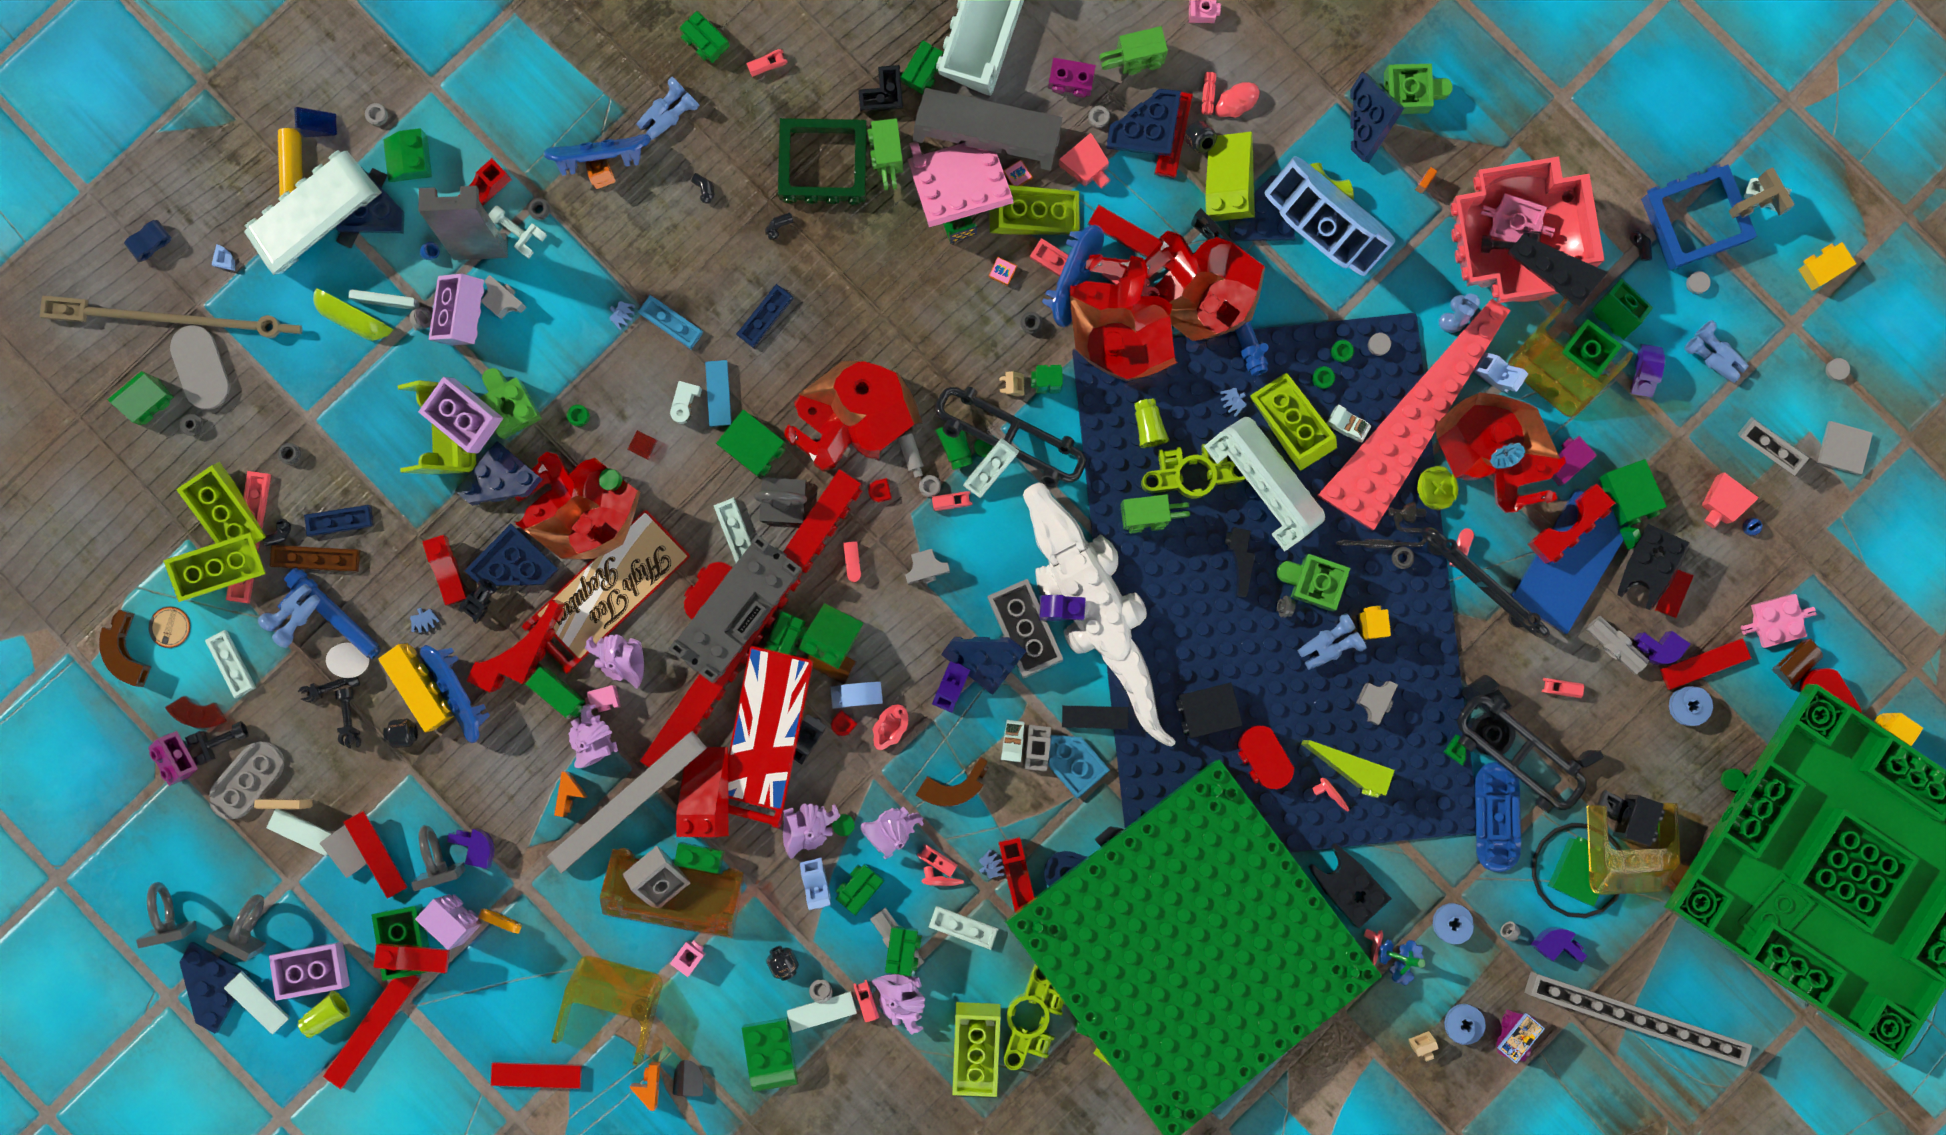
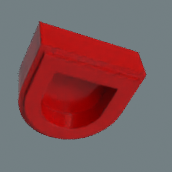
M887 478L876 480L869 485L868 494L874 502L881 503L892 500Z
M842 710L838 712L831 722L832 731L838 736L850 734L858 725Z

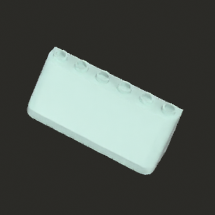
M958 0L957 9L959 10L957 16H953L950 23L951 34L946 36L943 44V49H945L943 57L940 56L937 61L936 69H938L939 74L982 94L991 96L1024 0Z
M335 151L328 157L330 161L327 164H320L312 170L313 175L308 179L302 178L295 184L297 187L291 193L287 191L278 198L279 203L275 206L269 205L261 212L263 216L258 220L254 218L245 225L247 229L244 233L273 275L286 271L299 260L297 257L360 206H366L382 193L348 151Z
M1243 417L1224 429L1204 446L1217 464L1229 456L1282 526L1274 531L1272 536L1284 551L1295 545L1324 522L1325 514L1323 509L1253 419Z

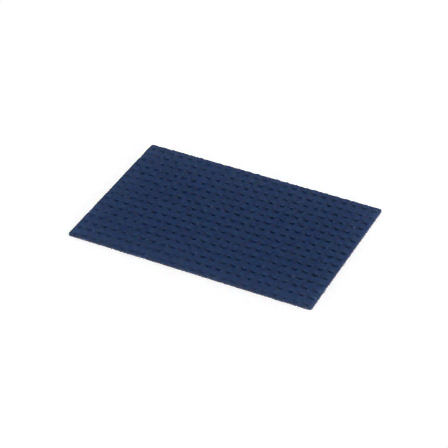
M1407 313L1253 329L1258 344L1266 343L1269 347L1263 355L1268 362V371L1257 376H1252L1251 372H1248L1246 368L1247 361L1242 357V348L1236 331L1196 341L1190 340L1187 336L1173 338L1174 355L1178 363L1157 373L1130 381H1123L1099 370L1090 364L1076 349H1073L1072 356L1083 454L1086 457L1085 474L1092 537L1094 539L1101 534L1117 550L1118 566L1111 577L1120 594L1125 596L1130 593H1137L1145 604L1146 618L1140 625L1131 629V639L1138 646L1148 668L1159 723L1162 729L1175 740L1174 746L1165 745L1152 737L1142 727L1124 686L1107 665L1111 707H1129V729H1114L1124 828L1132 824L1211 762L1220 759L1289 853L1329 849L1334 843L1340 847L1476 833L1475 788L1470 751L1466 749V760L1463 765L1458 764L1443 753L1456 734L1460 737L1463 735L1458 728L1457 721L1460 712L1465 706L1462 694L1447 559L1442 555L1430 554L1427 550L1428 542L1420 533L1422 528L1432 527L1443 535L1441 510L1427 507L1420 499L1417 490L1421 473L1428 468L1435 467L1432 438L1373 531L1317 496L1424 376L1416 314ZM1377 333L1386 334L1391 340L1389 351L1381 356L1372 354L1368 348L1369 339ZM1339 340H1347L1354 347L1352 358L1344 363L1335 361L1331 355L1332 346ZM1319 367H1329L1335 374L1334 383L1327 389H1319L1313 384L1312 375ZM1288 373L1325 423H1327L1334 408L1341 405L1346 411L1369 423L1371 428L1364 441L1358 442L1329 427L1336 436L1337 448L1300 471L1250 398V395L1283 374ZM1237 388L1239 395L1243 392L1246 396L1242 400L1246 403V406L1236 417H1234L1236 410L1228 413L1232 406L1223 408V405L1229 400L1221 402V398L1227 395H1221V391ZM1153 398L1156 401V406L1159 408L1164 428L1170 440L1159 446L1140 448L1134 404L1144 399ZM1243 417H1249L1256 422L1277 452L1283 457L1284 461L1323 509L1325 520L1307 536L1284 551L1272 536V533L1282 526L1246 478L1238 483L1215 485L1207 495L1197 499L1187 498L1180 494L1178 490L1158 493L1145 492L1141 486L1144 475L1150 471L1160 470L1158 450L1169 451L1181 447L1183 459L1191 455H1202V444H1207L1220 432ZM1227 456L1228 462L1232 461L1229 456ZM1199 462L1195 465L1186 463L1180 470V475L1182 474L1183 476L1182 485L1189 491L1195 489H1202L1204 491L1210 484L1207 476L1208 469ZM1235 466L1233 468L1234 474L1238 477H1242L1243 474L1238 469V467ZM1148 477L1146 484L1154 488L1157 486V480L1154 477ZM1168 494L1169 504L1189 503V508L1171 510L1170 513L1190 511V516L1171 519L1163 530L1151 531V527H1148L1139 533H1129V530L1123 529L1120 504L1125 499ZM1233 527L1251 531L1247 552L1255 554L1247 597L1244 599L1235 597L1237 588L1236 565L1232 552L1227 551L1228 545L1224 544L1227 531L1231 532ZM1399 547H1407L1414 554L1413 564L1406 569L1397 568L1392 562V554ZM1311 554L1350 568L1337 610L1329 611L1291 598L1295 600L1293 615L1285 618L1279 616L1277 611L1278 601L1283 599L1284 596L1291 597L1294 585L1283 582L1278 578L1277 568L1285 561H1291L1301 565L1304 556ZM1400 554L1399 560L1401 562H1405L1406 556L1404 554ZM1381 606V610L1388 609L1391 636L1363 640L1367 647L1365 650L1346 649L1342 651L1341 656L1337 660H1331L1308 670L1305 662L1318 655V651L1315 650L1313 653L1301 657L1297 650L1318 636L1320 631L1333 630L1339 624L1340 616L1347 613L1356 629L1341 635L1332 642L1333 644L1338 643L1355 631L1360 634L1358 614L1364 612V608ZM1386 681H1391L1398 685L1391 698L1393 705L1388 713H1384L1380 724L1374 725L1367 721L1368 713L1366 709L1356 704L1366 683L1381 687ZM1232 682L1242 726L1194 738H1189L1188 734L1184 735L1181 722L1184 721L1183 714L1178 713L1176 700H1179L1178 695ZM1253 726H1266L1272 729L1294 767L1293 777L1286 786L1280 789H1269L1261 786L1259 782L1255 784L1249 774L1252 771L1248 763L1244 764L1238 755V752H1240L1238 747L1239 738L1246 729ZM1311 740L1395 770L1386 796L1379 795V798L1362 794L1363 789L1353 785L1302 745V741ZM1321 778H1326L1346 802L1349 808L1348 812L1340 807L1334 799L1330 798L1327 791L1316 796L1312 788L1322 783Z

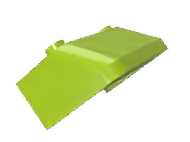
M418 380L398 385V390L416 391L417 403L422 407L439 382ZM432 424L433 453L422 454L418 461L419 465L400 468V473L429 475L470 472L476 465V453H467Z

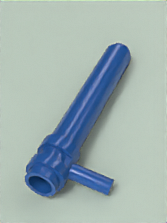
M1249 321L1235 329L1242 348V357L1247 361L1246 368L1248 372H1251L1252 376H1257L1268 371V362L1263 355L1269 347L1266 343L1258 344L1252 324Z
M298 568L291 570L284 578L287 582L286 585L291 589L284 599L288 598L302 585L307 584L312 591L305 600L316 594L320 598V602L315 609L363 655L374 659L381 652L380 645L317 587L318 584L313 579H308V575L303 570ZM282 600V601L280 602V604L278 605V608H279L280 610H281V603L283 602V600Z

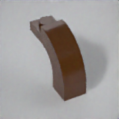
M118 609V612L112 617V627H102L99 638L100 654L107 669L117 679L135 687H144L152 666L133 659L126 648V636L135 613Z
M980 757L966 780L954 786L942 785L927 776L916 796L937 806L962 804L973 798L984 786L977 779L978 777L983 779L989 767L986 766L988 761Z

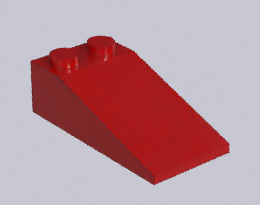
M707 747L684 767L676 814V837L729 836L728 747Z

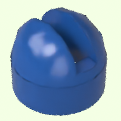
M427 242L420 248L421 257L425 260H433L439 256V247L434 242Z
M1750 518L1744 521L1742 529L1745 534L1754 536L1761 532L1763 525L1760 520ZM1757 524V527L1750 531L1749 527Z

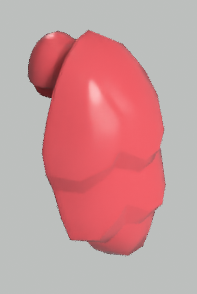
M1250 82L1234 85L1231 89L1221 94L1220 100L1215 107V114L1218 117L1237 118L1244 112L1249 111L1254 107L1259 98L1260 91L1258 86Z
M899 704L892 705L881 713L879 720L872 729L876 749L883 750L890 745L897 744L908 726V713L904 706Z

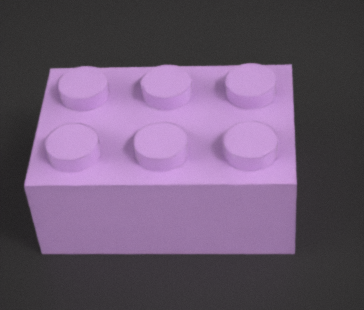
M465 274L438 276L429 333L430 341L450 346L475 344L478 334V318L481 314V297L484 293L483 279Z
M443 377L418 411L467 453H479L504 419L459 381L450 377Z
M450 894L433 899L415 919L447 950L464 944L481 926V923L478 921V915L472 910L467 911L462 906V900L456 895L451 896Z
M343 942L282 952L269 956L276 1001L350 986Z

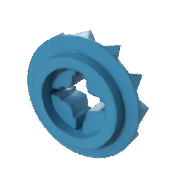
M1520 443L1503 445L1501 449H1497L1496 453L1491 455L1490 462L1494 468H1509L1523 458L1525 449Z

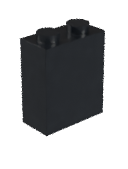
M1232 682L1178 695L1179 700H1176L1178 713L1183 714L1184 721L1181 722L1184 735L1188 734L1189 738L1242 726Z

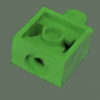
M1162 26L1119 36L1116 50L1099 55L1100 61L1103 62L1101 64L1102 69L1108 70L1121 66L1122 74L1134 75L1141 72L1142 69L1149 68L1150 70H1155L1162 67L1168 52Z
M1432 63L1388 65L1384 71V89L1404 107L1401 114L1429 113L1434 106V100H1445L1452 92L1453 86L1448 78L1432 77Z
M897 118L872 121V129H868L870 148L875 149L870 150L873 169H877L878 175H882L884 191L889 190L887 174H891L893 190L897 189L895 173L904 172Z
M496 368L487 369L484 372L482 381L488 393L479 398L504 418L495 430L500 438L505 440L542 419L521 380L515 377L507 382L503 373Z
M1168 494L1125 499L1120 504L1123 529L1129 530V533H1139L1148 527H1151V531L1163 530L1171 519L1190 516V511L1170 513L1171 510L1189 508V503L1169 504Z
M1307 554L1304 556L1301 565L1291 561H1285L1277 568V576L1281 581L1294 585L1291 598L1329 611L1337 610L1350 568Z

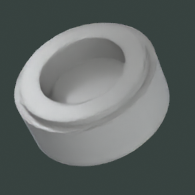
M373 103L366 108L365 118L371 125L381 126L386 123L388 112L383 105Z
M1103 106L1093 107L1088 115L1089 124L1096 129L1106 127L1110 120V113Z
M1695 272L1687 278V288L1693 294H1701L1710 287V278L1704 272Z
M1383 333L1374 334L1368 341L1369 351L1376 356L1386 354L1391 347L1390 338Z
M1836 358L1826 365V375L1831 380L1840 381L1849 375L1850 366L1846 360Z
M932 475L923 477L919 483L921 494L928 498L937 496L941 490L939 479Z
M816 980L811 984L809 993L816 1003H825L832 997L833 990L826 980Z

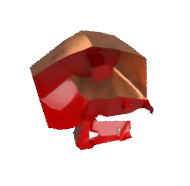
M1167 230L1159 237L1160 244L1144 260L1148 267L1146 278L1149 279L1169 260L1175 261V267L1154 286L1159 290L1160 295L1158 297L1164 298L1173 304L1170 315L1172 326L1190 340L1196 341L1226 334L1252 320L1261 292L1265 271L1264 265L1234 243L1218 237L1202 243L1194 254L1184 237L1178 233Z
M1101 254L1089 255L1086 261V269L1118 276L1120 281L1117 285L1085 281L1081 284L1070 286L1075 349L1094 367L1123 381L1142 378L1178 363L1174 355L1170 319L1173 304L1158 296H1141L1148 271L1144 259L1136 256H1131L1129 260L1106 258Z
M842 361L799 393V397L794 402L798 416L822 434L820 441L815 442L795 426L790 425L784 430V437L791 445H797L814 461L815 467L825 472L836 467L850 443L860 454L868 458L879 459L880 451L914 424L923 422L915 399L899 373L865 361Z
M1479 392L1458 403L1437 423V440L1454 477L1463 480H1478L1493 474L1495 502L1504 513L1518 512V510L1529 504L1542 501L1548 504L1557 500L1556 493L1550 490L1524 496L1517 495L1519 486L1551 479L1566 464L1565 456L1559 457L1536 407L1502 395ZM1520 443L1524 447L1525 455L1517 464L1501 469L1492 466L1490 462L1491 455L1496 453L1497 449H1501L1503 445Z
M545 452L537 459L538 464L531 470L543 480L532 493L545 484H551L552 490L544 493L526 509L523 518L519 522L514 521L515 524L561 559H594L623 545L633 521L641 492L623 479L621 486L617 490L608 491L603 489L599 483V476L602 471L608 468L595 457L583 461L569 473L557 454ZM516 496V497H515V499H516L518 502L526 498V497H521V498H520L519 496Z

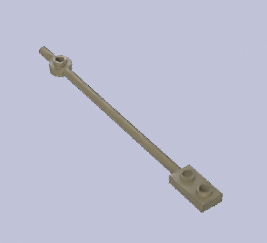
M42 296L39 316L43 319L86 322L87 315L248 329L257 330L260 335L266 338H274L280 332L302 334L303 331L302 325L280 324L276 318L269 315L261 317L257 322L88 307L89 301L85 299ZM272 324L273 329L268 331L267 327Z

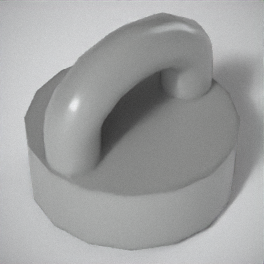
M419 307L410 313V322L414 330H423L431 326L432 315L427 308Z

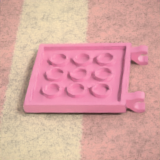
M918 142L909 143L913 158L907 160L929 227L1014 203L996 152L965 146V143H961L922 155Z

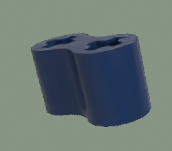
M152 220L144 225L140 231L129 236L124 244L137 262H142L150 258L158 249L166 246L172 238L159 220Z

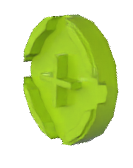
M1435 466L1421 473L1417 490L1420 499L1427 507L1441 510L1450 507L1453 501L1456 500L1458 496V483L1454 475L1446 467Z

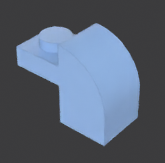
M1485 352L1473 370L1485 382L1506 393L1509 390L1517 392L1528 375L1524 369L1508 365L1500 356Z
M881 682L831 687L832 709L883 704Z
M822 858L801 862V877L806 891L808 909H820L831 905L830 889Z

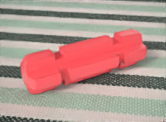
M1206 72L1204 75L1205 84L1203 85V104L1201 113L1204 115H1212L1214 110L1213 103L1216 86V73Z

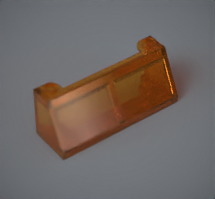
M612 849L600 894L603 915L733 938L744 883L743 872L735 868H728L722 874H716L678 866L688 878L690 884L664 906L655 908L650 907L633 893L623 876V873L640 859H636L629 849Z

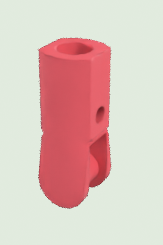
M777 49L763 57L746 63L751 76L754 77L786 65L787 59L783 58V50ZM775 58L776 62L770 64L769 60Z
M971 491L933 496L934 511L973 505L969 498ZM960 496L961 504H955L954 497Z
M1468 528L1462 530L1457 539V548L1466 556L1474 537L1473 531Z
M857 542L843 543L845 563L847 564V577L849 581L857 582L861 577Z
M1543 678L1545 686L1542 692L1575 698H1582L1584 684ZM1554 683H1559L1558 691H1553Z
M924 844V849L917 856L948 877H951L958 864ZM932 852L937 855L934 862L928 860Z
M866 979L864 983L858 985L853 983L864 1021L870 1022L878 1019L879 1015L868 980ZM867 991L869 997L861 999L860 993Z

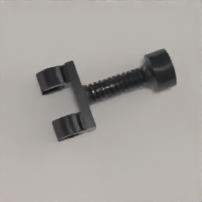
M1524 230L1523 235L1539 242L1541 241L1540 231ZM1482 235L1481 253H1490L1494 248L1510 250L1516 242H1499L1493 240L1491 236Z
M358 676L340 678L320 686L315 683L310 684V687L302 686L298 692L304 694L309 691V696L301 698V700L311 703L316 699H322L321 694L326 693V691H332L346 685L354 688L360 686Z
M353 689L336 690L335 698L336 701H340L343 714V727L337 728V732L340 733L338 735V742L344 745L343 738L345 736V745L351 749L350 744H353L356 739V747L359 748L361 746V739L358 737L360 730L352 725L349 703L350 700L354 699Z
M240 721L232 725V730L208 740L205 731H198L185 737L187 745H194L200 742L204 754L193 758L197 766L216 759L212 750L213 747L234 738L239 741L249 737V732L246 725Z

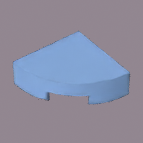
M216 244L212 266L235 271L233 255L224 247Z

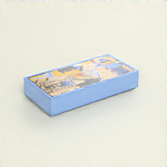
M1525 1013L1497 1048L1517 1064L1545 1028Z

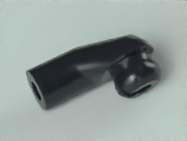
M695 173L691 182L700 187L702 194L700 200L708 204L715 196L713 184L703 176Z
M791 213L774 217L765 228V234L768 235L769 240H775L779 237L777 230L781 226L793 223Z
M1639 231L1633 232L1630 235V241L1641 250V261L1652 260L1650 238Z
M286 519L278 520L275 533L266 535V538L263 539L266 547L286 541L291 531V524Z

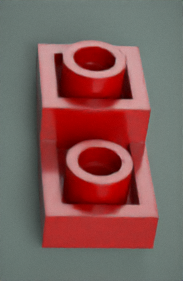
M1678 570L1670 587L1667 588L1658 601L1655 610L1677 618L1694 575Z

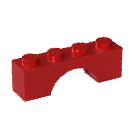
M491 158L476 172L469 186H477L479 201L484 206L512 179Z
M1598 484L1590 486L1575 500L1578 508V517L1571 529L1565 532L1555 531L1551 528L1544 529L1527 544L1545 564L1549 562L1556 563L1564 556L1562 551L1567 547L1572 548L1580 541L1578 537L1583 532L1587 534L1596 526L1594 522L1599 517L1603 519L1612 512L1610 507L1615 502Z
M1020 836L998 841L1015 912L1034 898Z

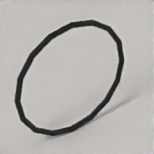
M1570 823L1553 829L1540 841L1533 856L1532 878L1538 895L1551 909L1567 917L1587 918L1604 912L1618 899L1625 884L1626 863L1620 846L1607 832L1591 824ZM1571 827L1590 828L1604 835L1616 848L1622 864L1621 883L1614 897L1601 909L1586 914L1569 913L1554 906L1542 893L1536 877L1537 857L1544 843L1556 832Z

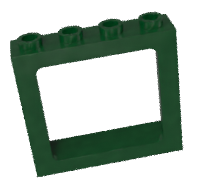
M780 118L779 200H783L784 203L788 204L796 203V201H805L807 204H816L818 201H826L827 204H839V201H848V204L852 205L866 202V120ZM790 134H855L853 187L790 186Z

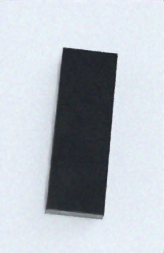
M1062 705V728L1129 729V707Z

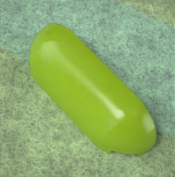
M318 288L315 289L313 295L315 308L328 320L370 341L387 337L392 333L393 329Z

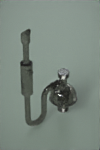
M1410 502L1402 510L1389 508L1388 515H1395L1393 519L1399 531L1420 533L1422 529L1403 528L1400 526V522L1404 519L1414 524L1416 517L1426 516V509L1416 508V503ZM1424 538L1419 543L1394 542L1393 540L1365 539V541L1342 539L1336 543L1341 546L1364 545L1365 548H1393L1394 546L1421 547L1427 541Z

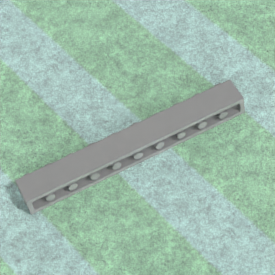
M1530 972L1524 992L1530 996L1745 1067L1747 1065L1752 1045Z

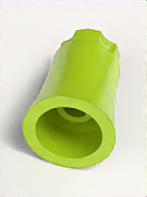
M1144 399L1135 403L1140 448H1150L1167 443L1170 439L1164 428L1155 399Z
M330 991L321 1002L298 1020V1028L307 1038H312L338 1021L349 1017L350 1008L339 993Z

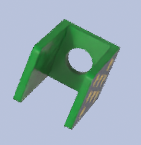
M971 216L957 219L962 220L965 223V227L956 230L952 226L956 220L943 223L950 244L977 235L976 223L972 222Z

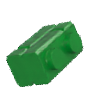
M696 11L679 28L682 34L680 38L688 46L693 45L697 49L696 54L703 61L707 59L714 63L730 46L728 40L699 11Z
M922 41L901 75V82L922 95L925 88L932 89L936 81L934 76L938 71L936 69L937 61L940 56L943 57L944 52Z
M1037 365L1035 371H1031V388H1035L1037 394H1047V391L1050 394L1060 393L1063 385L1061 365H1050V367L1048 365Z
M781 611L765 649L796 656L799 650L796 647L799 638L803 640L808 630V627H805L806 622Z
M680 842L677 846L674 865L718 874L721 871L724 850Z
M865 863L862 867L857 865L849 874L853 877L849 883L843 882L835 891L839 894L835 899L855 916L885 881Z
M900 926L891 927L885 967L886 973L911 976L912 971H917L919 958L914 957L915 948L920 949L922 935H918V929Z

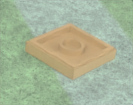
M255 799L254 807L256 809H306L313 807V799Z

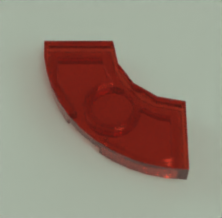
M183 696L165 707L174 719L191 727L212 728L228 722L217 703L200 706L193 703L187 696Z

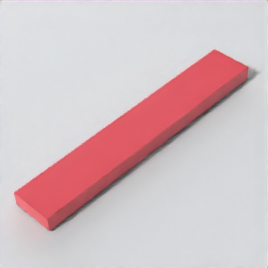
M247 471L243 498L262 529L271 474ZM258 542L257 544H255L258 552H259L260 542ZM254 578L228 586L226 600L250 604Z

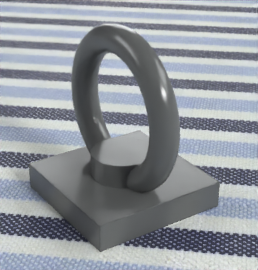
M762 477L761 491L754 494L755 500L760 502L759 521L802 524L804 521L805 503L807 502V497L805 496L806 480Z
M423 825L419 830V845L427 872L420 874L412 882L414 891L458 879L466 871L464 862L446 866L434 830L428 825ZM429 843H430L431 848H432V852H433V856H434V861H433V858H432V855H431V852H430Z
M160 882L151 884L147 893V910L154 929L136 940L138 948L180 940L197 929L195 920L175 924L174 906L168 889ZM157 892L162 898L165 909V921L162 922L157 911Z
M260 894L252 896L240 910L233 926L227 924L210 933L206 942L245 962L263 952L266 943L252 937L250 932L262 913L264 897ZM253 909V911H252V913H251V915H250L248 921L246 922V924H245L244 927L242 928V926H243V924H244V922H245L247 916L249 915V913H250L251 910Z

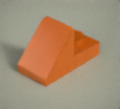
M608 159L585 162L589 180L596 189L615 183Z
M567 771L561 772L554 816L566 817L567 813H571L573 800H570V796L588 797L573 775Z
M651 1062L648 1068L645 1067L644 1081H647V1084L632 1083L629 1086L650 1111H655L658 1107L661 1062Z

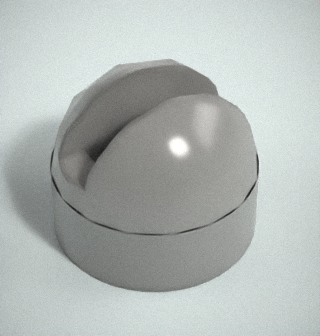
M1512 921L1506 922L1500 930L1501 935L1508 941H1516L1521 934L1519 927Z

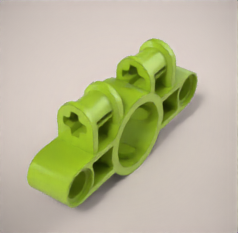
M1202 444V455H1191L1184 459L1181 447L1169 451L1159 449L1160 470L1147 472L1141 481V486L1147 493L1178 490L1180 494L1187 498L1197 499L1207 495L1215 485L1242 482L1245 477L1244 475L1238 477L1234 474L1233 468L1236 465L1233 461L1228 462L1227 457L1217 464L1204 446L1206 444ZM1199 462L1208 469L1207 476L1210 484L1204 491L1202 489L1189 491L1182 485L1183 476L1182 474L1180 475V470L1186 463L1195 465ZM1154 477L1157 480V486L1154 488L1149 487L1146 484V479Z
M1036 964L1032 968L1025 992L1016 996L1010 1002L1007 1009V1022L1012 1031L1004 1053V1063L1010 1070L1021 1068L1027 1053L1042 1058L1049 1057L1048 1050L1051 1041L1055 1039V1036L1044 1032L1049 1024V1012L1060 1016L1063 1014L1061 1010L1064 1002L1053 987L1049 986L1050 983L1046 978L1040 979L1036 976V971L1039 969ZM1029 1000L1028 1002L1032 1004L1039 1003L1044 1009L1045 1014L1039 1022L1041 1026L1037 1029L1028 1031L1021 1026L1017 1028L1012 1022L1011 1016L1015 1015L1016 1005L1021 1001ZM1012 1053L1020 1056V1060L1016 1064H1011L1007 1059Z

